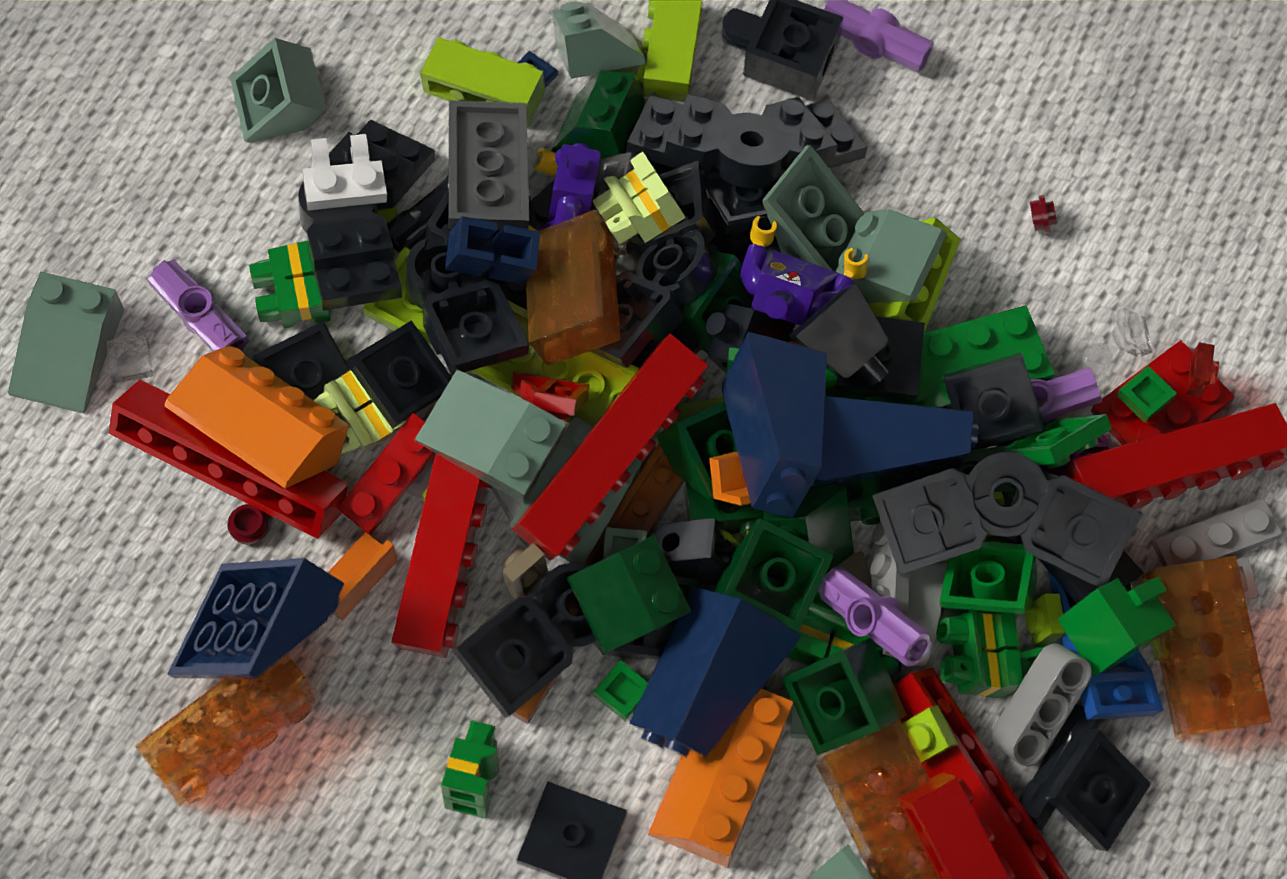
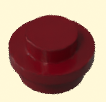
M1039 195V200L1029 201L1035 232L1045 230V234L1051 233L1050 225L1057 224L1054 202H1046L1045 196Z
M245 504L232 511L228 518L227 527L235 541L249 545L257 543L265 537L269 529V520L265 512Z

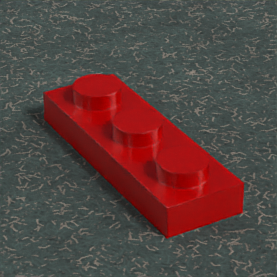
M412 413L337 507L342 514L367 534L372 535L436 454L415 442V438L425 421Z

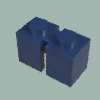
M462 216L449 232L445 270L481 276L485 270H489L488 278L523 285L537 270L540 232L505 225L493 238L491 245L486 243L497 231V223Z

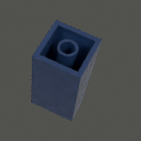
M748 332L722 382L721 390L752 508L770 512L774 515L793 518L821 470L827 353Z
M825 396L822 465L811 486L837 483L847 484L954 464L970 454V448H976L978 424L972 423L973 412Z
M694 587L687 601L691 612L678 619L629 724L644 731L641 736L642 740L658 748H666L687 758L689 751L705 757L710 753L796 646L801 637V634L742 599Z

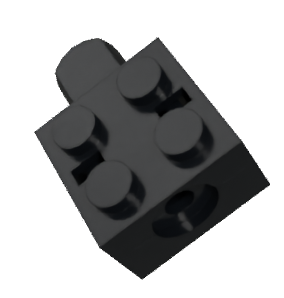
M769 0L762 17L737 8L728 11L723 17L721 36L724 44L745 51L743 76L813 101L840 42L844 17L798 0Z

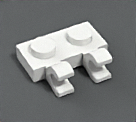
M366 134L350 135V150L353 164L330 166L327 138L311 140L313 168L303 169L308 211L387 202L382 161H369Z

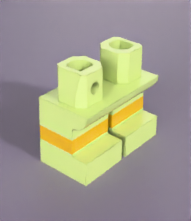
M643 152L630 160L635 169L620 179L613 176L604 178L610 189L592 200L620 245L638 233L646 243L686 218Z
M351 370L335 381L327 383L324 387V393L314 400L320 406L333 411L335 416L338 415L341 420L349 424L340 457L352 453L359 448L362 453L397 434L405 423L403 422L392 429Z

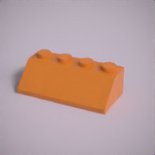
M230 345L202 355L165 402L166 408L283 488L290 487L338 465L349 424L335 416L333 411L320 406L305 396L300 389L290 386L275 376L270 369L260 366L246 357L241 350Z
M760 689L706 757L689 751L687 758L681 756L648 835L728 868L791 715L793 701Z

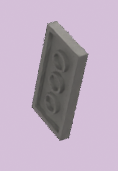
M449 101V229H452L462 216L497 223V230H501L505 225L529 229L526 103Z

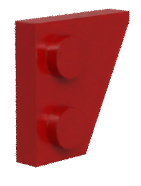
M514 371L511 388L522 399L536 405L556 418L568 419V415L574 416L588 401L590 385Z

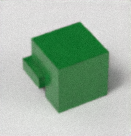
M1158 576L1133 588L1129 592L1126 591L1117 578L1097 588L1057 619L1080 656L1090 664L1094 677L1135 656L1176 626L1158 599L1160 595L1167 591Z

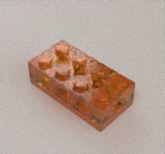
M1236 555L1158 567L1142 576L1143 583L1158 576L1166 587L1167 591L1160 595L1158 599L1176 624L1175 627L1156 640L1175 739L1179 740L1253 728L1272 722ZM1192 599L1197 600L1201 604L1202 615L1194 611L1191 604ZM1201 639L1209 644L1211 656H1207L1200 647ZM1210 680L1219 687V698H1216L1210 692Z
M286 654L256 679L221 680L136 744L135 747L148 767L180 807L186 801L190 804L203 797L209 790L208 784L220 775L227 777L237 771L244 763L242 758L255 748L263 750L271 745L278 737L277 732L289 722L296 724L306 718L312 711L311 706L316 703L307 677L290 656Z
M897 721L823 756L816 766L872 878L939 879L898 801V798L930 780L901 722ZM874 773L881 776L885 781L886 789L882 791L872 787L868 778L869 774ZM889 812L898 813L903 817L905 830L895 829L890 824L888 819ZM909 851L918 852L923 857L925 862L924 870H918L910 864L908 859Z

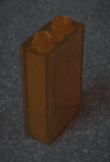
M596 210L540 230L537 270L526 280L529 344L546 366H550L620 341L613 234Z

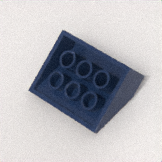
M306 558L221 564L167 675L172 678L256 679L327 622L339 605V594L345 583Z

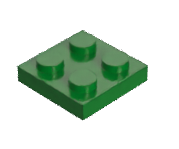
M1106 414L1054 419L1044 424L1045 432L1020 438L999 452L1020 453L1029 457L1038 465H1046L1047 469H1054L1068 463L1071 460L1069 455L1096 446L1099 443L1097 438L1112 428Z

